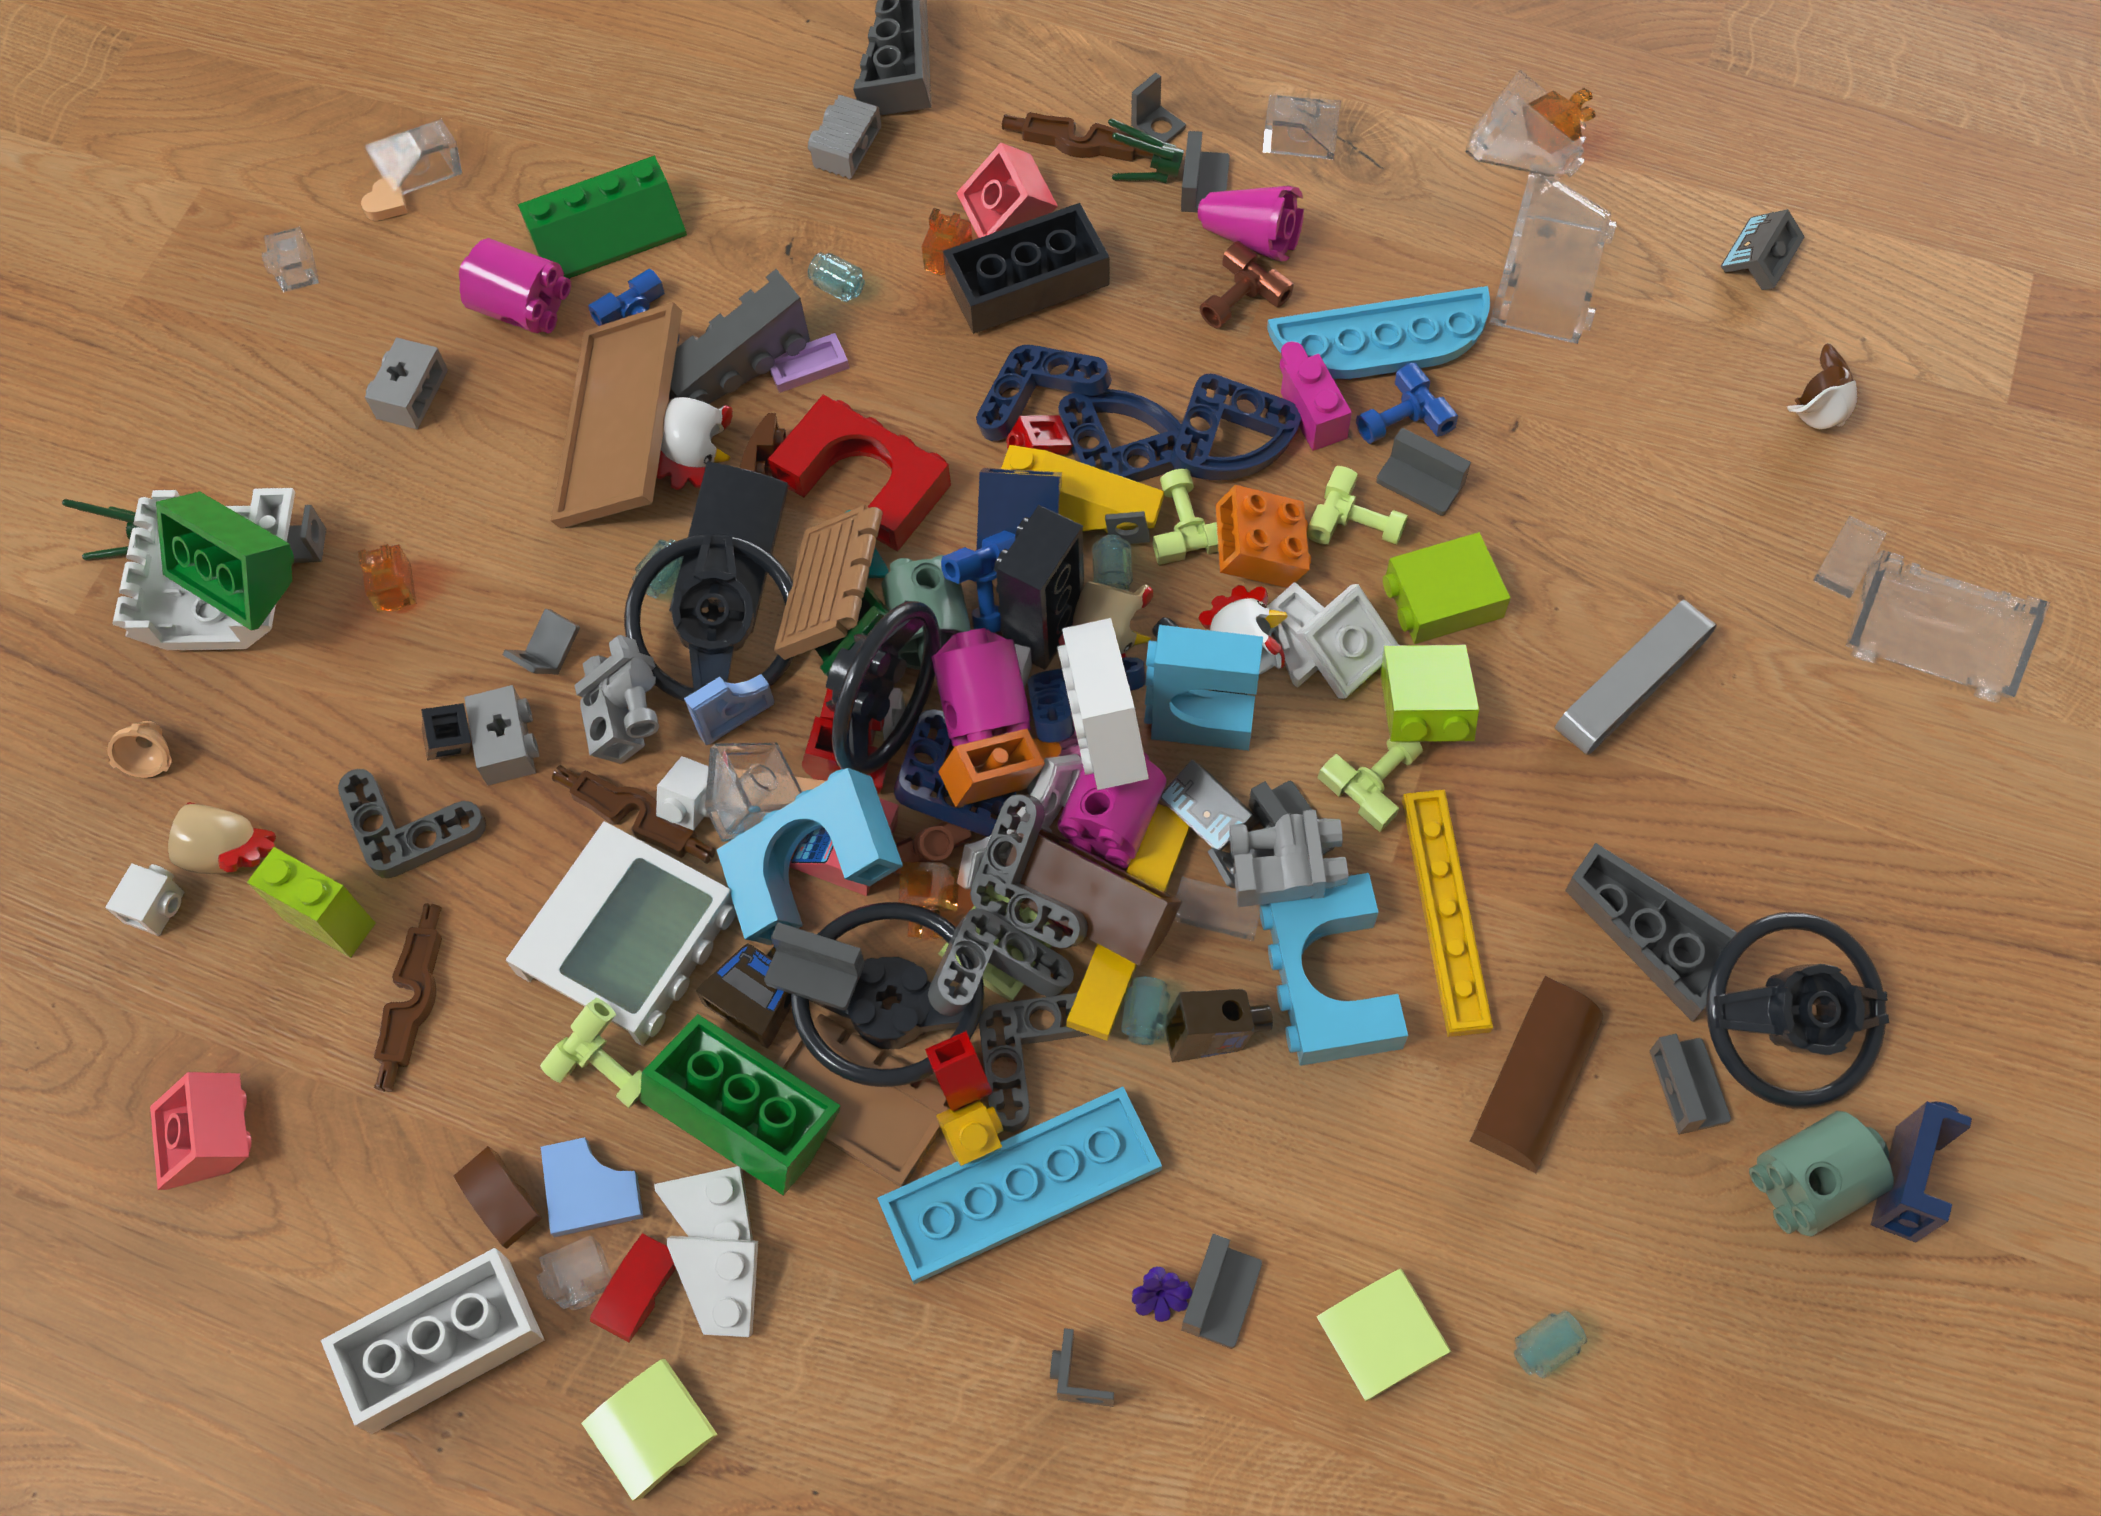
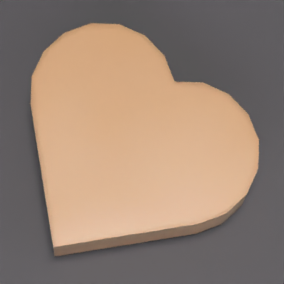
M386 177L379 179L374 183L372 192L367 193L361 200L364 213L370 220H384L408 213L403 191L398 181L394 178Z

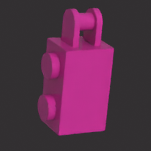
M1293 341L1285 343L1281 349L1282 358L1279 365L1280 371L1283 374L1281 394L1284 399L1296 405L1301 415L1299 427L1310 448L1314 451L1347 439L1352 412L1320 354L1308 357L1300 343Z

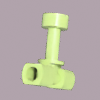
M1336 466L1326 486L1324 496L1326 501L1324 505H1317L1308 525L1307 537L1320 544H1329L1337 524L1346 526L1348 521L1352 520L1383 531L1382 540L1397 545L1405 528L1408 515L1392 510L1388 517L1355 505L1356 496L1351 494L1356 485L1358 474L1350 468Z
M1176 469L1164 474L1160 478L1164 495L1174 499L1180 522L1175 525L1174 532L1153 536V549L1158 565L1184 560L1186 552L1202 548L1206 549L1207 554L1219 552L1217 522L1205 525L1203 518L1195 517L1188 495L1194 488L1190 471L1188 469Z
M1389 738L1386 742L1389 751L1371 769L1360 767L1357 771L1338 754H1335L1320 769L1317 778L1337 796L1340 797L1344 792L1360 805L1358 814L1376 830L1381 832L1396 817L1399 811V807L1382 793L1385 790L1382 781L1401 762L1410 765L1422 754L1423 748L1420 742H1391Z
M596 997L584 1007L570 1027L573 1033L570 1037H565L557 1043L540 1067L547 1076L560 1083L572 1073L578 1064L584 1068L591 1063L620 1088L616 1098L628 1108H631L640 1099L642 1071L638 1070L634 1075H631L602 1049L607 1041L600 1035L616 1016V1013L606 1002Z

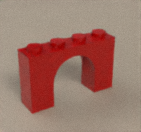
M823 394L768 458L772 477L787 482L789 490L805 498L824 473L833 464L842 459L853 456H867L881 461L892 473L886 485L868 505V508L876 507L883 513L876 540L898 552L951 486L949 464L939 454L934 452L928 453L917 447L908 437L901 434L896 435L885 429L876 419L872 417L865 418L856 413L844 401H835Z

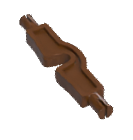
M1029 112L1026 119L1004 114L1002 119V130L1020 132L1024 141L1054 146L1062 153L1073 157L1091 158L1100 155L1130 162L1134 160L1135 155L1147 158L1153 157L1151 153L1114 140L1112 135L1113 133H1119L1134 139L1137 138L1119 129L1099 123L1093 124L1084 137L1075 136L1076 123L1072 118Z
M562 765L556 768L558 772L554 770L552 780L569 788L574 801L591 809L612 825L618 824L630 811H640L631 828L634 836L639 840L660 847L679 858L689 853L705 864L711 861L710 857H714L715 848L696 839L695 830L656 816L657 801L645 791L634 787H616L589 771H583L579 776Z
M425 903L418 928L410 927L408 929L402 953L392 975L393 983L397 987L414 991V996L409 1001L389 1002L383 1008L380 1035L374 1053V1058L381 1064L376 1084L374 1085V1088L379 1091L393 1092L399 1066L407 1067L409 1065L418 1028L428 1018L435 1003L436 982L433 977V971L442 941V936L436 930L442 908L435 904L430 906L429 903Z

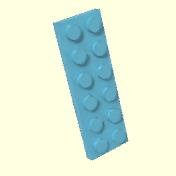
M1120 1087L1001 1141V1148L965 1165L960 1166L958 1162H955L878 1197L879 1204L913 1284L915 1285L1161 1171V1162L1124 1087Z

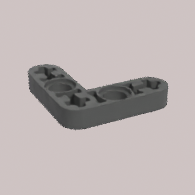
M365 769L351 770L341 778L338 785L339 795L365 861L373 872L381 878H392L474 842L485 832V817L479 808L469 801L454 803L397 829L381 786L370 772ZM363 783V791L369 803L362 804L356 796V786ZM375 814L383 816V824L379 829L373 832H365L363 830L364 821L368 817ZM467 815L470 818V826L462 829L460 818ZM446 824L451 836L447 837L440 826ZM425 831L436 832L437 837L433 845L424 849L416 847V839L421 833ZM384 842L385 846L392 853L390 855L391 861L387 864L381 861L383 860V854L377 845L378 843Z
M1021 794L1011 796L1001 808L974 878L970 892L971 901L976 908L989 911L1013 927L1054 947L1068 948L1077 946L1087 936L1088 926L1084 915L1078 910L1020 883L1044 822L1045 812L1040 800L1034 796ZM1017 807H1025V811L1030 814L1029 821L1020 822L1021 817L1015 814ZM1014 829L1016 833L1024 834V837L1022 839L1020 836L1007 834V830ZM1007 841L1014 845L1017 852L1016 860L1010 866H1005L1000 861L998 854L1001 845ZM995 886L994 891L1004 897H1011L1008 903L1002 900L990 901V895L985 893L986 887ZM1027 898L1032 899L1038 907L1037 917L1031 923L1024 921L1019 911L1021 903ZM1049 918L1055 921H1067L1069 919L1068 926L1074 929L1073 934L1062 938L1063 930L1053 924H1045Z
M975 908L970 910L956 926L929 987L928 998L933 1008L940 1014L945 1016L960 1014L973 999L988 963L1046 997L1060 995L1072 982L1074 972L1068 960L989 911ZM976 927L980 929L979 934L976 932ZM999 939V942L995 945L993 942ZM1006 945H1012L1019 949L1023 955V961L1012 958L1007 952ZM956 953L966 955L972 961L974 969L962 967L956 959ZM1033 961H1035L1036 964L1033 967H1031L1030 965ZM955 981L959 984L956 986L952 998L948 995V986Z
M1077 993L998 1003L988 1006L982 1012L979 1020V1030L985 1075L992 1092L994 1088L1001 1089L988 1095L989 1108L994 1107L1005 1132L1020 1130L1026 1125L1030 1116L1021 1045L1089 1036V1034L1069 1027H1061L1062 1019L1059 1008L1066 1007V1016H1068ZM1038 1010H1047L1054 1016L1055 1021L1049 1029L1037 1030L1030 1024L1031 1015ZM1002 1017L1004 1023H1011V1025L1004 1027L1006 1045L997 1047L994 1028L987 1027L994 1024V1018ZM1012 1043H1015V1046H1014V1047L1008 1046V1045H1010V1044H1012ZM989 1046L995 1047V1048H993V1049H991V1050H988V1047H989ZM1009 1057L1016 1062L1017 1069L1011 1077L1000 1078L992 1072V1065L998 1058ZM1017 1085H1021V1088H1020V1089L1013 1088V1087H1015V1086H1017ZM1012 1088L1013 1104L1015 1107H1022V1110L1015 1112V1119L1007 1120L1005 1113H998L997 1110L1004 1109L1005 1106L1003 1089Z

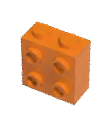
M1234 485L1216 503L1220 573L1288 588L1310 570L1311 556L1308 553L1307 544L1308 522L1305 519L1303 501Z

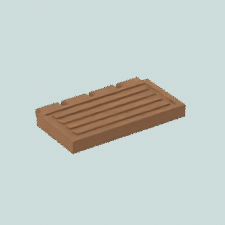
M862 505L805 530L792 579L793 586L788 594L774 651L784 660L843 638L847 635L849 629L857 625L869 575V567L871 566L876 545V537L878 536L883 515L879 508H868L866 505Z
M820 1014L814 1021L815 1028L824 1042L835 1053L852 1063L875 1069H894L908 1066L889 1055L881 1067H879L877 1064L883 1055V1050L855 1033L843 1045L841 1042L847 1034L845 1027L823 1014ZM798 1031L775 1063L841 1105L840 1111L824 1140L899 1187L907 1184L942 1130L936 1115L949 1109L946 1107L948 1103L940 1084L928 1077L916 1089L913 1087L916 1082L895 1087H874L854 1083L836 1075L824 1067L810 1053L799 1036Z

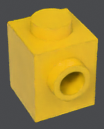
M977 1100L957 1110L951 1111V1109H948L936 1115L950 1151L960 1166L1002 1147L997 1134L1004 1130L993 1106L986 1109L985 1105L980 1100Z

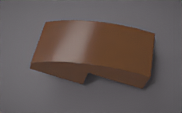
M768 413L753 432L742 457L741 469L768 476V466H770L768 458L786 438L785 428H779L776 413Z
M489 1146L453 1176L484 1224L506 1249L542 1219L526 1190L514 1181L499 1154Z

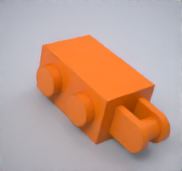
M1026 728L955 746L938 772L955 807L1027 789L1036 775L1041 773L1045 765V758L1059 756L1061 746L1059 742L1049 743L1043 742L1038 738L1032 739Z

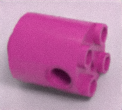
M490 238L479 241L472 248L469 255L465 257L459 269L460 297L466 308L537 334L540 332L549 334L554 330L557 323L556 313L559 310L561 300H565L571 290V281L564 277L563 269L559 263Z
M986 628L954 634L932 656L948 736L952 740L953 747L1026 728L1031 730L1029 723L1031 719L1013 639L1007 640L986 630Z
M1145 752L1144 757L1149 779L1097 790L1094 773L1085 775L1084 767L1082 766L1058 820V829L1069 840L1068 842L1093 855L1104 858L1107 862L1119 868H1127L1131 859L1136 857L1166 786V777L1163 772L1149 761V757Z

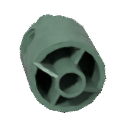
M945 555L917 561L909 558H900L890 564V572L885 575L881 583L884 603L889 611L904 603L905 600L919 601L929 606L938 620L940 649L954 634L971 630L962 584L947 580L943 575L941 561ZM922 627L898 652V656L906 660V667L914 670H920L924 646Z
M1835 1111L1763 1152L1757 1157V1164L1749 1169L1750 1178L1754 1185L1761 1192H1766L1769 1200L1776 1208L1773 1210V1215L1780 1228L1787 1234L1797 1230L1802 1235L1810 1237L1893 1189L1894 1182L1891 1165L1888 1161L1889 1150L1883 1138L1876 1130L1871 1127H1865L1857 1118L1843 1111Z

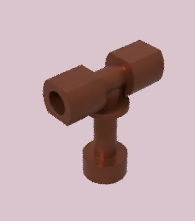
M1236 241L1225 251L1222 265L1235 275L1234 280L1236 284L1221 297L1211 295L1200 305V313L1210 326L1220 328L1231 318L1230 308L1245 295L1255 297L1259 293L1278 308L1292 295L1294 283L1276 269H1272L1269 272L1265 271L1256 264L1258 255L1240 241Z
M943 821L932 827L920 830L914 837V840L912 837L896 843L903 866L894 871V874L897 876L922 864L923 860L939 861L947 858L954 848L972 840L970 831Z

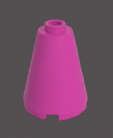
M1293 186L1210 192L1205 199L1200 201L1198 219L1201 221L1203 228L1232 242L1240 241L1250 250L1275 261H1287L1289 257L1285 253L1287 250H1295L1302 229L1304 209L1297 208V198L1303 199V195L1298 187Z

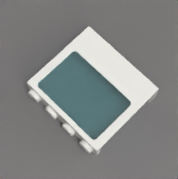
M604 821L506 958V962L519 977L528 982L535 978L584 1007L596 997L603 1000L616 1013L611 1022L627 1030L634 1041L643 1046L649 1036L654 1037L662 1028L666 1018L665 1012L673 1000L678 1001L686 992L690 982L689 976L696 966L705 963L713 949V941L720 930L727 929L734 920L736 910L730 894L731 889Z

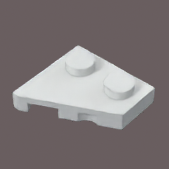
M1294 582L1267 607L1271 610L1286 612L1288 615L1284 621L1274 628L1273 634L1284 651L1285 665L1292 683L1298 688L1318 668L1295 633L1322 611L1324 607Z
M739 1166L654 1184L656 1193L688 1237L753 1240L743 1171Z
M683 1236L668 1237L667 1247L703 1335L750 1337L753 1334L758 1241Z

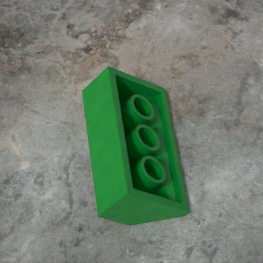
M655 155L517 204L538 256L559 263L563 269L564 277L568 279L687 236L670 187Z
M200 491L157 501L156 511L163 575L249 630L259 629L293 581L292 565L294 563V555L290 544Z
M699 1014L642 1071L640 1102L783 1196L811 1164L841 1108V1105Z

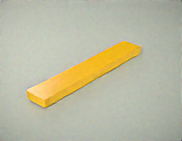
M1445 789L1403 794L1402 804L1447 1037L1490 1033L1493 1029Z
M1158 804L1136 857L1131 859L1126 872L1166 892L1191 827L1170 807ZM1097 944L1067 1018L1066 1027L1108 1041L1137 964Z

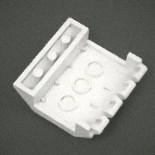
M293 488L254 489L251 506L226 507L287 542L295 491ZM153 490L152 499L147 497L139 498L134 518V525L138 527L132 529L126 557L134 562L125 563L119 593L126 596L118 597L112 624L126 629L125 637L165 650L247 649L272 629L275 607L260 628L251 631L163 575L156 502L180 495L176 490Z

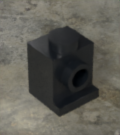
M464 703L421 709L423 719L421 730L427 761L469 754L471 739Z

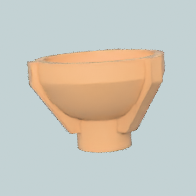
M152 721L132 723L131 726L116 732L108 744L109 764L113 768L117 767L122 772L134 777L148 778L156 776L162 771L167 772L172 763L167 742L162 736V729Z

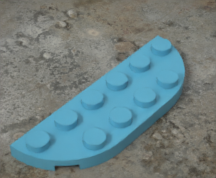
M1488 286L1280 317L1268 319L1267 330L1273 344L1280 353L1285 343L1293 341L1303 346L1308 357L1320 354L1333 379H1352L1393 373L1410 363H1416L1420 368H1425L1452 361L1467 352L1477 342L1486 325L1490 309V293Z

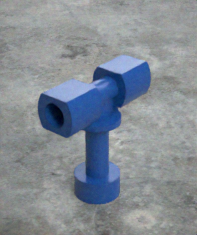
M648 269L629 280L630 289L617 297L609 292L589 304V311L594 322L600 326L649 310V303L665 294L662 281L653 270Z
M1416 363L1407 364L1396 372L1395 385L1402 392V403L1380 414L1376 410L1370 409L1356 417L1359 433L1369 444L1385 437L1386 427L1407 417L1413 421L1423 419L1436 437L1443 436L1455 429L1458 419L1457 413L1444 397L1435 398L1429 391L1430 380Z
M1004 530L983 539L982 548L976 551L964 547L942 557L941 567L945 579L957 584L967 580L974 581L977 584L979 607L972 611L974 630L986 628V630L993 633L1000 631L1001 615L998 612L999 606H996L994 602L992 580L997 578L994 565L999 554L1005 548L1009 550L1015 541V534Z

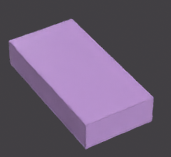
M836 333L806 343L805 349L796 356H789L786 352L774 359L775 363L770 369V373L780 393L849 369V364Z

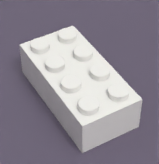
M1111 618L1063 628L1065 645L1057 646L1085 775L1094 773L1097 790L1149 779L1135 707Z
M493 1248L322 1339L321 1343L354 1426L373 1434L545 1340L510 1260L496 1248Z

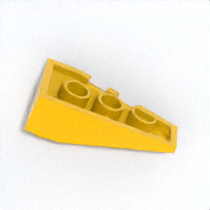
M1009 445L1001 469L1062 472L1059 515L1083 525V531L1104 529L1108 533L1105 515L1140 511L1145 512L1148 528H1154L1164 499V491L1045 450ZM1124 522L1116 527L1121 530H1132L1138 527V525Z

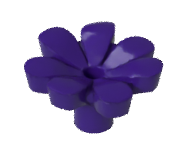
M1153 1267L1144 1275L1143 1286L1133 1289L1132 1303L1136 1304V1312L1139 1315L1145 1316L1154 1310L1155 1320L1164 1322L1170 1319V1308L1181 1312L1188 1307L1186 1299H1190L1193 1292L1187 1281L1180 1282L1177 1274H1166L1163 1267Z

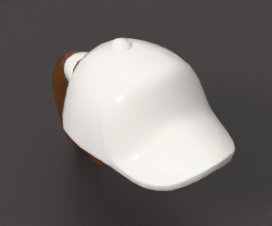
M1827 343L1823 346L1820 355V364L1823 371L1812 378L1802 396L1795 399L1797 405L1787 406L1788 411L1796 412L1807 425L1816 429L1843 426L1857 403L1856 381L1853 380L1852 373L1842 356L1831 344Z

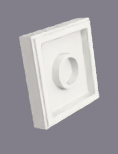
M1359 584L1350 585L1295 633L1338 698H1347L1382 666L1384 646H1399Z

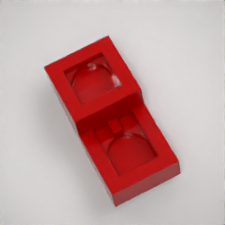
M642 1233L605 1288L590 1316V1322L629 1343L655 1308V1297L676 1270L668 1247Z

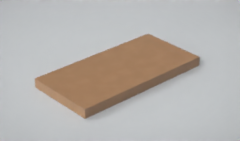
M674 302L584 331L550 520L559 528L653 503L664 432V418L668 406L682 310Z

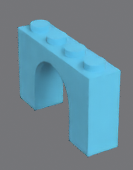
M1159 625L1157 641L1149 640L1146 659L1147 673L1145 686L1147 687L1144 723L1152 724L1151 739L1249 751L1255 696L1209 690L1256 695L1263 636Z
M850 768L837 770L824 783L814 789L801 792L796 796L795 801L780 810L766 814L763 817V821L748 830L734 834L731 837V841L716 849L728 888L731 889V898L744 939L772 945L771 937L778 922L798 929L803 926L789 884V865L793 852L799 842L816 829L824 827L828 832L844 878L847 880L871 886L903 866L871 776Z
M1369 873L1348 876L1346 885L1326 888L1324 898L1311 899L1308 897L1300 900L1259 905L1263 930L1271 931L1273 944L1268 945L1270 966L1272 970H1279L1282 985H1277L1279 1007L1281 1011L1288 1010L1291 1026L1285 1028L1288 1049L1290 1053L1297 1052L1300 1066L1404 1048L1408 1032L1398 994L1356 1001L1335 1000L1317 991L1308 981L1302 967L1301 957L1304 951L1321 937L1374 928L1379 912Z

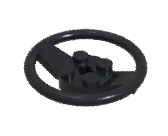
M702 534L681 539L655 554L639 571L632 583L625 604V635L636 640L639 653L651 656L646 648L641 631V608L645 594L654 578L667 565L682 556L700 551L693 577L685 581L680 589L678 587L671 605L674 629L683 646L689 649L693 687L684 685L671 678L655 661V668L652 670L653 676L656 677L654 685L676 699L685 702L684 698L718 677H721L724 682L728 683L733 653L744 646L745 640L751 634L754 622L752 596L749 591L747 592L744 585L737 581L734 553L751 559L768 572L777 584L786 606L788 594L793 586V580L770 553L745 539L724 534ZM716 605L719 612H724V615L718 617L717 621H708V617H702V612H709L710 606ZM777 654L770 666L761 673L770 687L785 673L795 656L784 660Z
M905 600L904 603L896 606L882 617L868 635L865 633L854 635L856 643L850 650L841 648L831 666L826 681V688L833 690L832 700L826 702V706L834 712L832 746L837 765L841 769L850 768L866 775L880 769L904 744L923 711L935 678L932 656L940 650V630L933 610L919 601ZM922 627L924 635L923 655L912 695L901 718L888 738L875 752L868 756L869 721L874 719L881 722L888 714L890 709L889 696L894 684L903 677L907 666L906 660L900 658L898 652Z
M883 902L851 910L826 925L817 935L837 940L846 932L866 923L879 920H904L922 925L934 931L949 944L956 927L941 915L926 908L908 903ZM956 953L962 967L974 969L972 961L966 955ZM880 957L878 959L869 958L864 960L865 966L846 1010H840L791 994L792 1014L799 1036L810 1053L824 1067L854 1083L874 1087H895L918 1082L935 1074L929 1058L927 1057L912 1065L894 1069H875L852 1063L835 1053L821 1038L811 1017L809 1001L842 1017L851 1019L854 1029L862 1038L880 1049H901L906 1047V1043L915 1040L921 1033L924 1035L930 1031L956 1028L951 1037L966 1031L971 1039L983 1009L984 980L982 975L973 999L960 1014L955 1016H945L933 1008L928 998L931 982L928 980L926 971L914 962L901 957ZM948 986V995H950L953 998V993L956 987ZM890 996H895L897 1000H901L900 1003H893L891 1010H886L882 1002Z
M1781 912L1755 920L1736 933L1726 944L1717 958L1710 975L1706 997V1014L1710 1036L1720 1060L1734 1079L1756 1097L1781 1107L1792 1109L1816 1108L1830 1104L1849 1094L1865 1079L1874 1066L1883 1044L1886 1024L1889 1023V1014H1886L1887 992L1883 990L1877 969L1865 949L1851 934L1839 925L1813 914ZM1791 929L1818 934L1835 944L1850 959L1864 986L1851 985L1847 977L1840 973L1842 970L1836 966L1805 964L1786 968L1780 974L1772 975L1768 978L1766 987L1726 993L1734 966L1741 955L1753 943L1773 932ZM1812 1005H1816V1015L1812 1013ZM1867 1029L1862 1047L1851 1066L1833 1082L1817 1089L1805 1091L1783 1089L1757 1076L1737 1053L1728 1030L1767 1034L1775 1045L1784 1046L1791 1052L1805 1055H1831L1848 1048L1845 1045L1851 1041L1855 1032Z

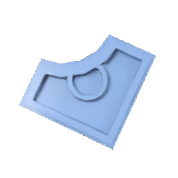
M762 674L748 681L736 684L724 682L721 677H718L684 698L698 735L705 745L713 743L775 703L770 686Z
M585 1137L541 1147L550 1234L553 1237L643 1218L638 1174L635 1171H616L601 1165L594 1158L589 1142Z

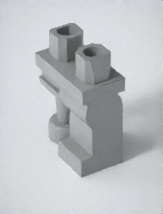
M618 635L609 642L611 656L606 658L598 655L590 657L583 663L585 677L574 686L576 695L582 697L580 707L589 755L622 764L645 746L643 738L656 733L659 729V722L655 711L647 708L645 695L656 681V677L652 673V670L655 668L653 657L639 653L636 640Z
M1316 810L1303 811V815H1290V813L1283 815L1277 821L1275 827L1248 832L1245 824L1229 825L1238 907L1293 901L1308 897L1311 899L1324 898L1326 888L1346 885L1348 882L1346 858L1323 859L1321 849L1342 847L1343 834L1340 819H1317ZM1250 849H1274L1275 856L1252 858Z

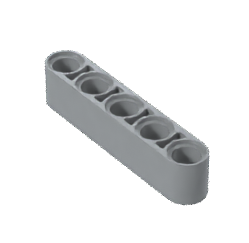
M1685 599L1682 600L1563 714L1557 722L1555 729L1586 755L1591 754L1707 641L1716 629L1717 624Z

